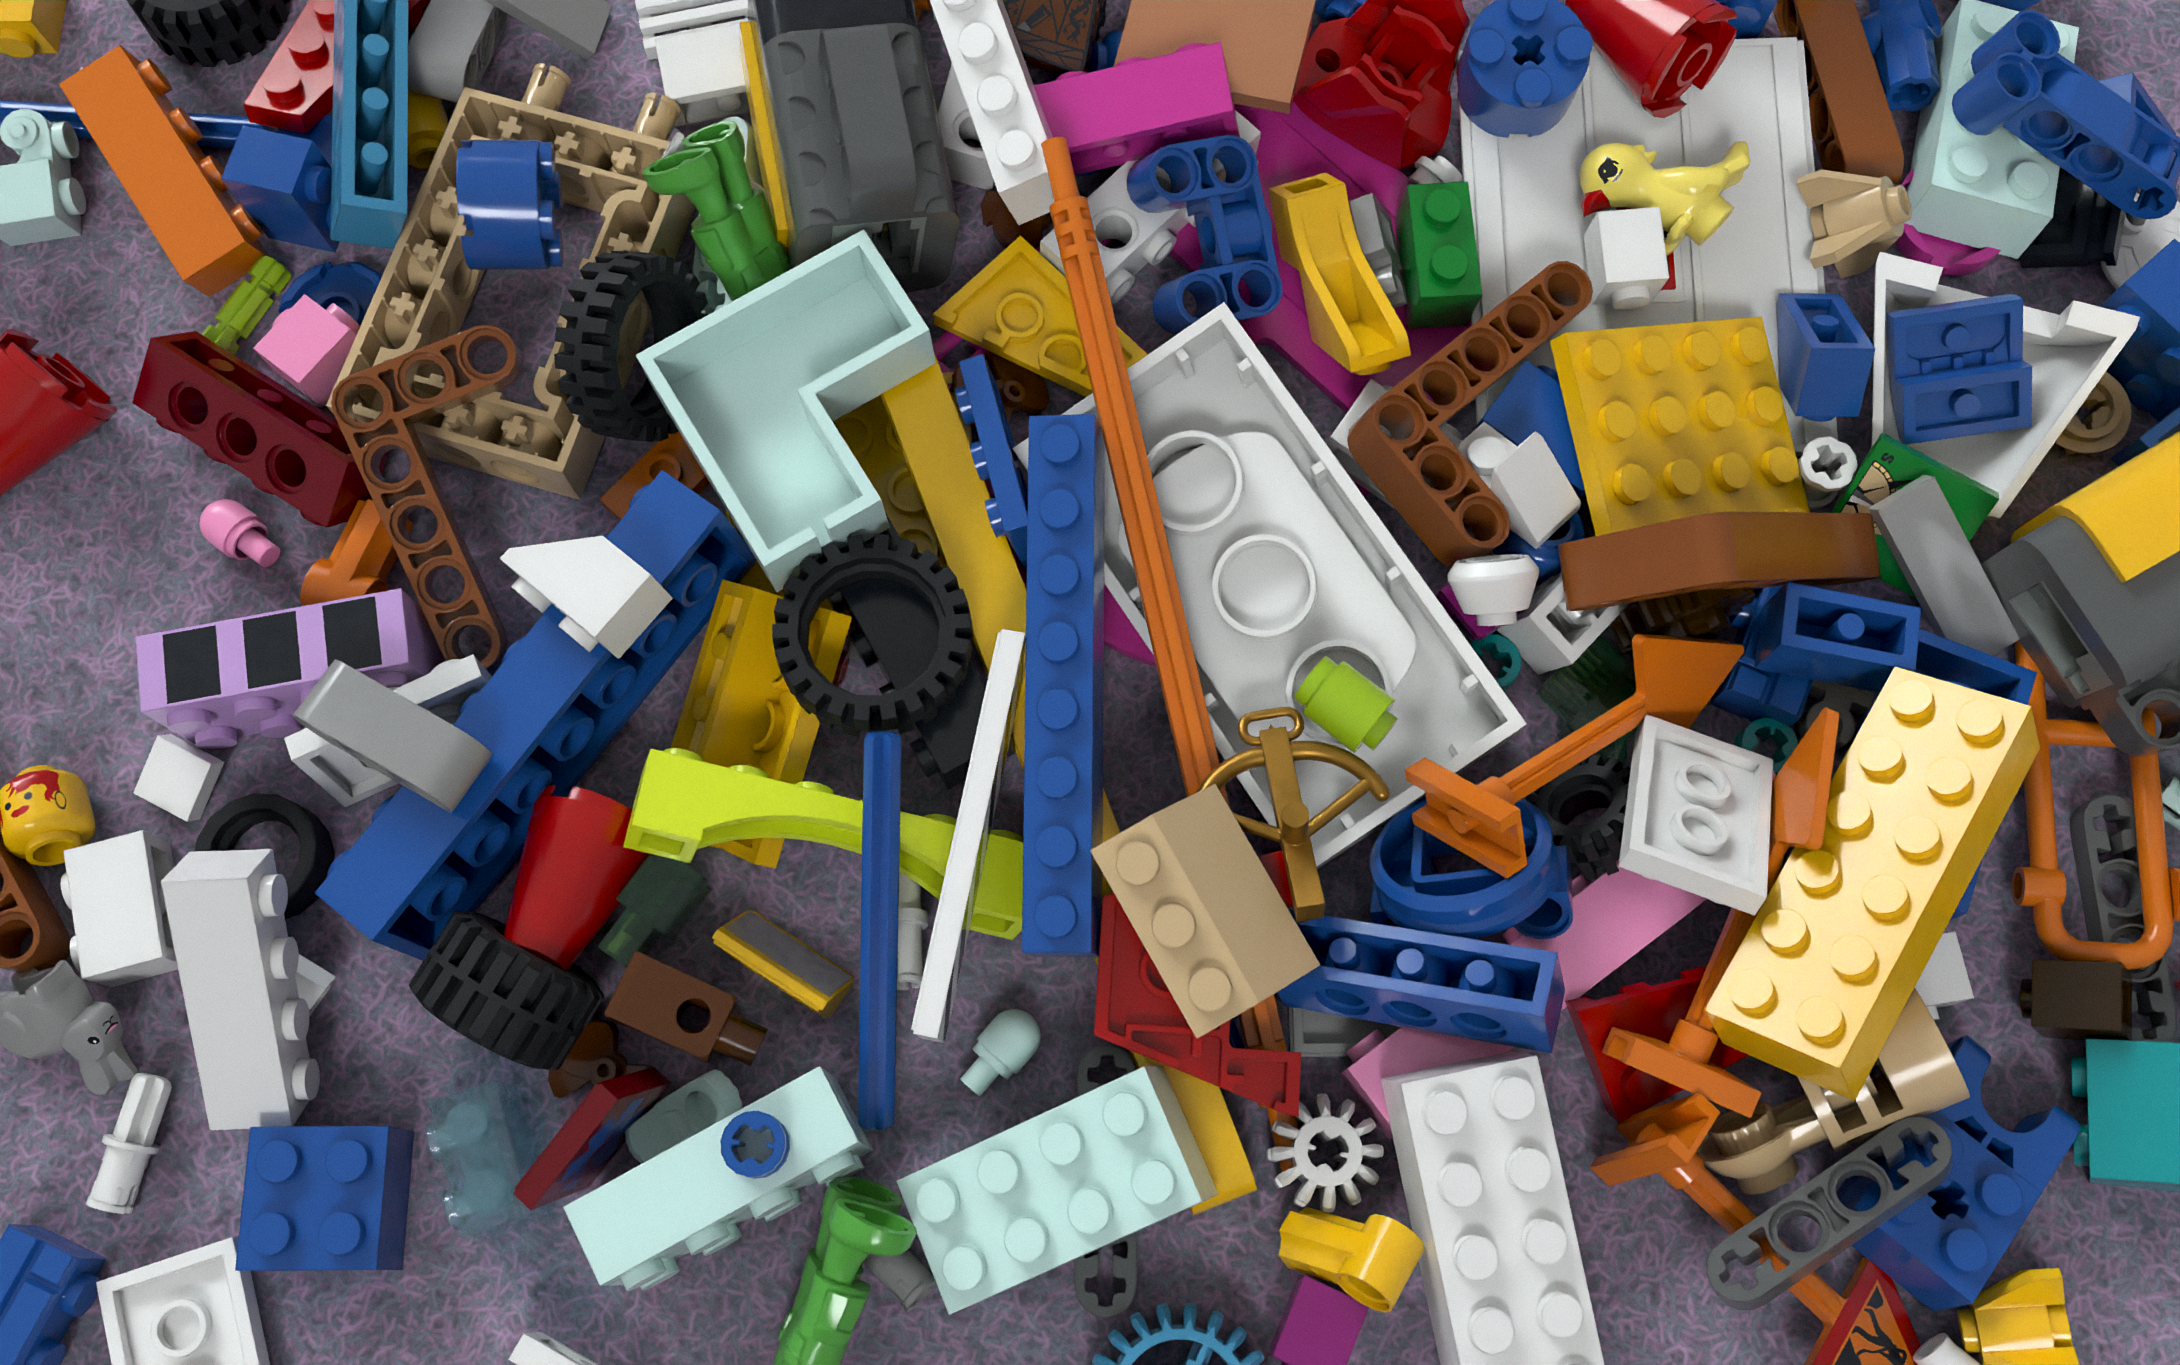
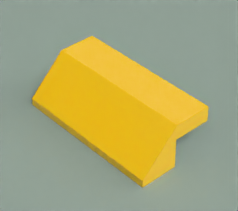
M722 579L671 748L692 751L698 754L703 759V762L727 768L734 765L753 766L765 771L771 779L791 784L802 782L820 722L815 714H808L799 705L795 696L791 694L776 660L772 624H775L774 609L777 599H783V597ZM819 607L810 624L808 649L815 667L832 683L852 617ZM785 838L742 839L713 844L710 847L723 849L750 863L776 869Z

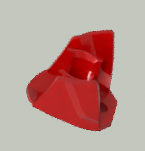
M1365 0L1350 17L1320 23L1307 42L1293 101L1309 119L1361 152L1397 170L1415 167V162L1421 156L1431 159L1443 148L1450 125L1452 107L1450 89L1459 51L1470 22L1464 10L1462 0Z

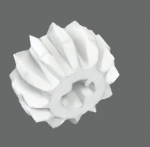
M1322 1093L1316 1095L1314 1099V1119L1305 1105L1299 1101V1116H1295L1299 1130L1286 1122L1275 1121L1271 1132L1273 1131L1280 1136L1293 1140L1292 1147L1269 1148L1266 1151V1159L1271 1162H1279L1292 1158L1294 1167L1278 1174L1273 1181L1276 1187H1285L1298 1178L1302 1184L1295 1194L1294 1204L1299 1207H1305L1311 1200L1314 1190L1319 1189V1206L1321 1211L1331 1213L1334 1212L1336 1206L1335 1187L1344 1201L1350 1206H1354L1361 1202V1196L1351 1178L1353 1177L1359 1182L1370 1186L1378 1182L1379 1175L1373 1169L1361 1164L1362 1159L1382 1157L1384 1155V1148L1378 1144L1362 1145L1360 1137L1370 1133L1376 1127L1372 1118L1364 1119L1354 1127L1348 1123L1354 1113L1355 1102L1350 1099L1344 1100L1338 1107L1335 1117L1331 1116L1328 1095ZM1317 1135L1323 1143L1334 1139L1339 1145L1341 1153L1335 1155L1333 1160L1340 1163L1334 1171L1326 1163L1317 1167L1311 1163L1308 1153L1316 1149V1146L1310 1144L1313 1136Z

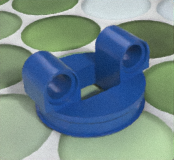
M1426 796L1398 812L1383 828L1372 847L1370 872L1373 881L1370 915L1375 924L1470 939L1490 936L1510 927H1514L1518 932L1530 938L1550 939L1566 932L1572 924V871L1566 845H1554L1552 829L1546 816L1538 807L1524 798L1516 802L1515 806L1520 809L1527 866L1509 878H1505L1489 868L1436 874L1432 862L1433 856L1462 852L1413 824L1412 813L1427 804Z

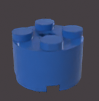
M1558 0L1494 1L1474 21L1458 63L1456 76L1459 92L1457 95L1462 110L1476 126L1494 136L1508 138L1510 134H1529L1528 137L1547 132L1564 117L1587 72L1593 46L1591 34L1584 28L1577 15Z
M462 140L463 148H458L456 192L458 215H464L467 231H473L474 236H461L463 253L468 268L470 270L562 267L563 240L561 229H556L555 210H562L563 192L561 174L556 172L553 142H542L541 140Z

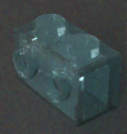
M493 1080L428 1103L433 1122L426 1125L427 1142L434 1159L438 1163H444L450 1188L443 1191V1205L450 1225L455 1230L460 1228L462 1238L488 1239L551 1217L548 1204L530 1210L513 1195L516 1191L514 1189L515 1186L536 1161L516 1086Z

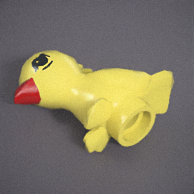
M1746 141L1735 142L1727 150L1720 162L1707 167L1678 166L1657 170L1654 169L1651 163L1654 162L1658 153L1656 151L1645 152L1643 144L1632 146L1617 142L1603 144L1585 157L1579 170L1580 185L1584 193L1581 203L1583 216L1585 217L1611 207H1629L1632 209L1660 207L1662 227L1664 231L1668 232L1664 240L1666 256L1679 246L1686 235L1700 246L1718 230L1735 209L1720 194L1730 186L1739 183L1743 178L1744 171L1750 166L1749 148Z

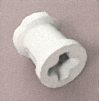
M1830 436L1818 437L1809 442L1804 448L1802 456L1797 459L1801 477H1803L1802 481L1809 509L1816 510L1829 505L1837 495L1838 490L1846 487L1851 482L1853 473L1858 466L1856 455L1851 447ZM1841 462V467L1835 472L1834 468Z

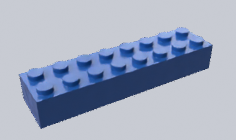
M663 470L659 472L650 484L638 490L630 502L627 513L614 529L604 537L650 573L673 599L619 659L600 643L591 652L583 648L558 626L566 615L551 604L527 635L515 641L508 648L503 657L502 665L482 689L474 692L467 698L461 707L458 719L453 723L455 727L476 739L493 754V757L454 811L450 813L402 786L395 795L387 798L379 805L372 817L371 825L353 847L340 854L333 861L328 870L327 878L316 890L315 894L371 941L422 961L455 911L475 912L523 852L533 804L539 792L546 786L556 785L553 796L567 797L572 787L578 784L708 622L722 579L739 583L757 561L747 543L721 510Z

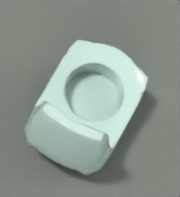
M715 1069L701 1075L663 1098L625 1130L629 1151L641 1164L742 1109L739 1091L722 1071Z

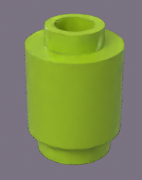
M1327 656L1314 667L1294 696V699L1305 707L1303 715L1353 753L1363 744L1374 751L1398 720L1396 716L1389 712L1396 699L1347 662L1342 661L1338 665Z

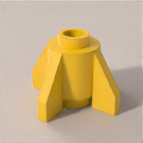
M2060 1268L2019 1270L1979 1293L1973 1304H1969L1970 1309L1957 1310L1958 1325L1964 1351L1966 1353H1978L1982 1365H2080L2072 1344L2069 1321L2064 1305V1286Z

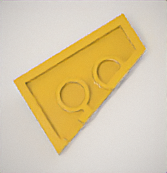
M1021 235L932 314L934 325L1082 396L1087 397L1093 393L1066 277ZM1117 326L1126 368L1128 369L1148 354Z

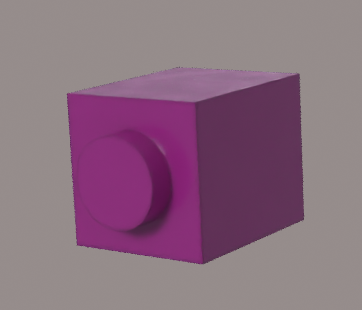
M1298 1275L1267 1354L1281 1360V1365H1347L1369 1307L1354 1300L1351 1296L1312 1278Z

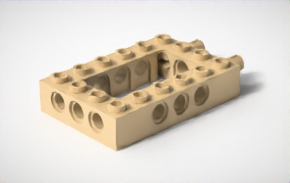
M538 63L534 66L532 77L521 102L464 87L326 404L328 409L333 413L331 404L333 391L338 383L349 375L447 338L460 331L485 269L470 270L466 264L462 248L461 236H474L473 231H467L464 215H458L456 162L458 148H463L462 140H541L542 142H553L556 172L561 174L563 202L601 212L600 216L604 222L590 258L582 259L579 270L587 262L596 263V256L602 253H611V251L645 252L672 257L675 260L695 210V205L683 194L661 195L655 193L648 186L642 173L647 166L662 157L670 141L668 140L676 120L681 114L680 106L671 98L662 95L657 107L655 105L658 99L657 93H647L643 99V106L632 131L558 112V109L566 91L571 85V79L562 70L552 65L546 77L544 75L547 69L545 63ZM640 290L628 306L619 333L617 363L623 391L637 358L636 354L639 353L652 319L650 307L642 290ZM559 316L557 324L559 327L566 328L567 320ZM555 342L545 368L539 366L534 377V393L545 411L507 401L501 392L495 391L413 424L427 457L581 500L606 436L593 433L589 428H584L577 422L579 415L570 413L565 404L571 395L561 393L557 380L566 374V370L555 368L554 354L564 351V343ZM425 366L415 375L413 385L415 392L420 398L435 397L444 388L445 378L441 376L443 370L440 366ZM377 389L363 390L354 399L353 413L359 422H372L381 414L384 403L382 395Z

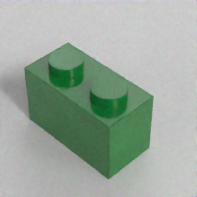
M1468 182L1409 184L1405 189L1395 217L1398 253L1402 269H1400L1401 278L1408 304H1405L1407 329L1467 326L1482 296Z

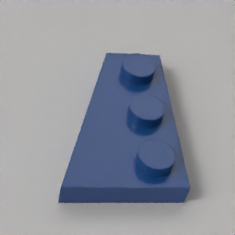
M981 354L959 361L965 385L955 388V394L965 424L975 423L980 441L971 443L970 450L980 480L983 481L989 478L991 480L995 498L985 500V506L996 538L1004 535L1007 536L1027 572L1028 489L1020 468H1015L1014 462L1018 461L1019 458L1012 449L1015 447V442L996 380L984 355Z

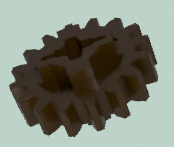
M1752 588L1700 590L1635 602L1636 606L1619 612L1621 616L1611 622L1612 626L1610 628L1622 654L1626 655L1629 653L1630 656H1633L1632 639L1636 634L1716 639L1722 635L1721 629L1731 624L1728 617L1742 612L1743 606L1754 601L1752 597L1755 594Z

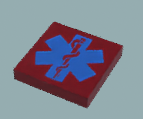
M654 1067L596 1083L514 1189L516 1191L513 1195L528 1209L534 1210L588 1188L626 1141L625 1130L654 1106L671 1082Z

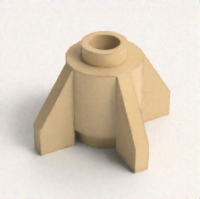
M1819 170L1800 176L1797 179L1796 185L1807 208L1812 207L1810 219L1816 241L1813 242L1810 255L1811 264L1816 269L1834 263L1841 279L1865 272L1877 260L1879 252L1884 253L1903 234L1904 222L1911 220V203L1906 189L1903 185L1894 186L1887 176L1876 178Z

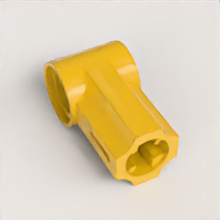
M1305 1207L1299 1212L1290 1211L1279 1230L1281 1245L1278 1255L1287 1268L1338 1284L1354 1300L1366 1307L1384 1313L1392 1311L1425 1249L1422 1240L1408 1227L1392 1218L1378 1214L1370 1215L1366 1223L1363 1224Z

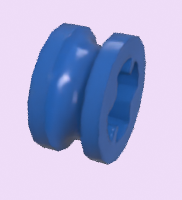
M760 1111L744 1112L734 1117L725 1127L720 1140L721 1155L726 1165L736 1174L753 1179L767 1178L778 1172L786 1162L790 1151V1137L785 1126L774 1116ZM749 1127L759 1133L770 1129L773 1134L774 1143H766V1147L773 1149L772 1154L763 1163L753 1157L742 1161L738 1154L737 1147H745L746 1145L744 1142L739 1141V1137Z

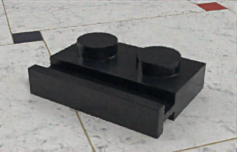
M2060 167L2053 218L2019 257L2021 267H2087V262L2105 261L2106 266H2116L2126 212Z

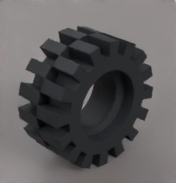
M1591 755L1588 765H1582V762L1578 763L1535 790V794H1529L1524 798L1538 807L1546 816L1552 829L1554 845H1566L1572 879L1575 878L1579 869L1585 880L1597 879L1596 868L1600 867L1605 868L1608 876L1619 872L1615 862L1620 858L1631 768L1629 766L1623 768L1621 761L1611 757L1605 765L1601 755ZM1608 808L1599 818L1592 822L1578 826H1568L1576 816L1587 810Z

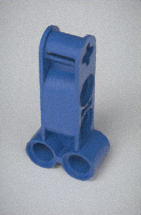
M2033 10L2019 12L1973 52L1971 66L1975 76L1959 88L1952 99L1953 113L1958 122L1967 131L1976 135L1986 136L2002 126L2118 208L2136 218H2161L2168 215L2175 208L2178 199L2176 185L2180 177V138L2059 54L2061 42L2059 33L2054 24L2045 15ZM2175 152L2176 155L2173 159L2171 167H2169V160L2171 158L2172 153ZM2139 187L2141 188V192L2139 194L2137 202H2135L2134 197Z

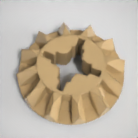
M2105 372L2080 407L2082 409L2098 410L2089 415L2082 423L2079 417L2074 415L2055 443L2064 448L2065 456L2075 453H2086L2092 458L2105 450L2113 448L2123 439L2131 423V404L2124 388L2112 375Z

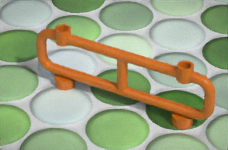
M2031 518V519L2027 520L2026 522L2022 523L2021 525H2019L2017 529H2019L2020 527H2022L2023 525H2025L2027 522H2029V521L2032 520L2033 518ZM2018 640L2014 643L2015 664L2037 672L2028 706L2032 707L2040 750L2023 780L2029 867L2017 866L2013 872L2011 882L2013 901L2017 906L2032 907L2033 921L2038 938L2049 953L2060 960L2121 962L2127 970L2146 968L2163 957L2172 943L2174 921H2180V868L2168 867L2158 753L2145 757L2129 755L2144 921L2143 935L2134 943L2095 942L2076 939L2065 929L2062 920L2061 907L2066 897V878L2063 870L2058 868L2049 745L2117 747L2112 743L2098 721L2047 719L2044 677ZM2144 708L2142 712L2144 729L2151 736L2156 737L2154 712Z

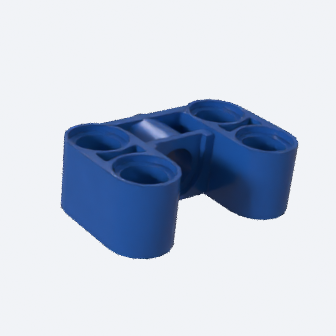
M1224 135L1171 144L1142 158L1130 168L1127 176V191L1131 201L1139 209L1148 213H1160L1187 208L1188 217L1194 216L1204 263L1199 265V270L1162 284L1156 291L1152 301L1154 317L1165 331L1178 334L1223 302H1225L1239 323L1272 312L1277 307L1283 292L1272 242L1271 219L1264 203L1257 168V158L1253 148L1246 140L1238 136ZM1213 157L1218 159L1224 166L1226 171L1225 182L1220 180L1214 172ZM1157 166L1164 169L1171 180L1170 193L1165 191L1158 183L1156 178ZM1240 279L1248 285L1251 292L1249 305L1239 295L1238 284ZM1184 289L1189 291L1196 301L1197 311L1194 317L1184 308L1182 299Z

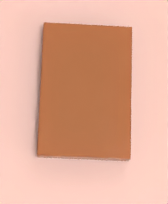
M1131 0L1113 67L1120 61L1131 57L1150 59L1175 53L1180 47L1191 43L1210 45L1221 42L1234 104L1290 114L1316 10V0Z

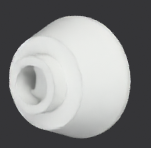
M1488 555L1456 561L1447 576L1448 582L1464 614L1476 615L1477 625L1498 626L1516 623V612L1529 608L1539 576V567L1529 555Z

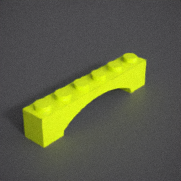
M668 748L664 751L650 749L641 774L623 847L691 863L697 849L713 844L754 838H787L832 845L862 855L863 799L858 801L835 795L831 788L816 782L804 781L791 784L771 779L765 771L753 766L734 765L727 768L703 762V759L698 754L685 749ZM900 811L899 872L918 883L939 900L957 819L943 814H928L922 817ZM991 830L969 930L1013 940L1022 931L1023 838L1011 831Z

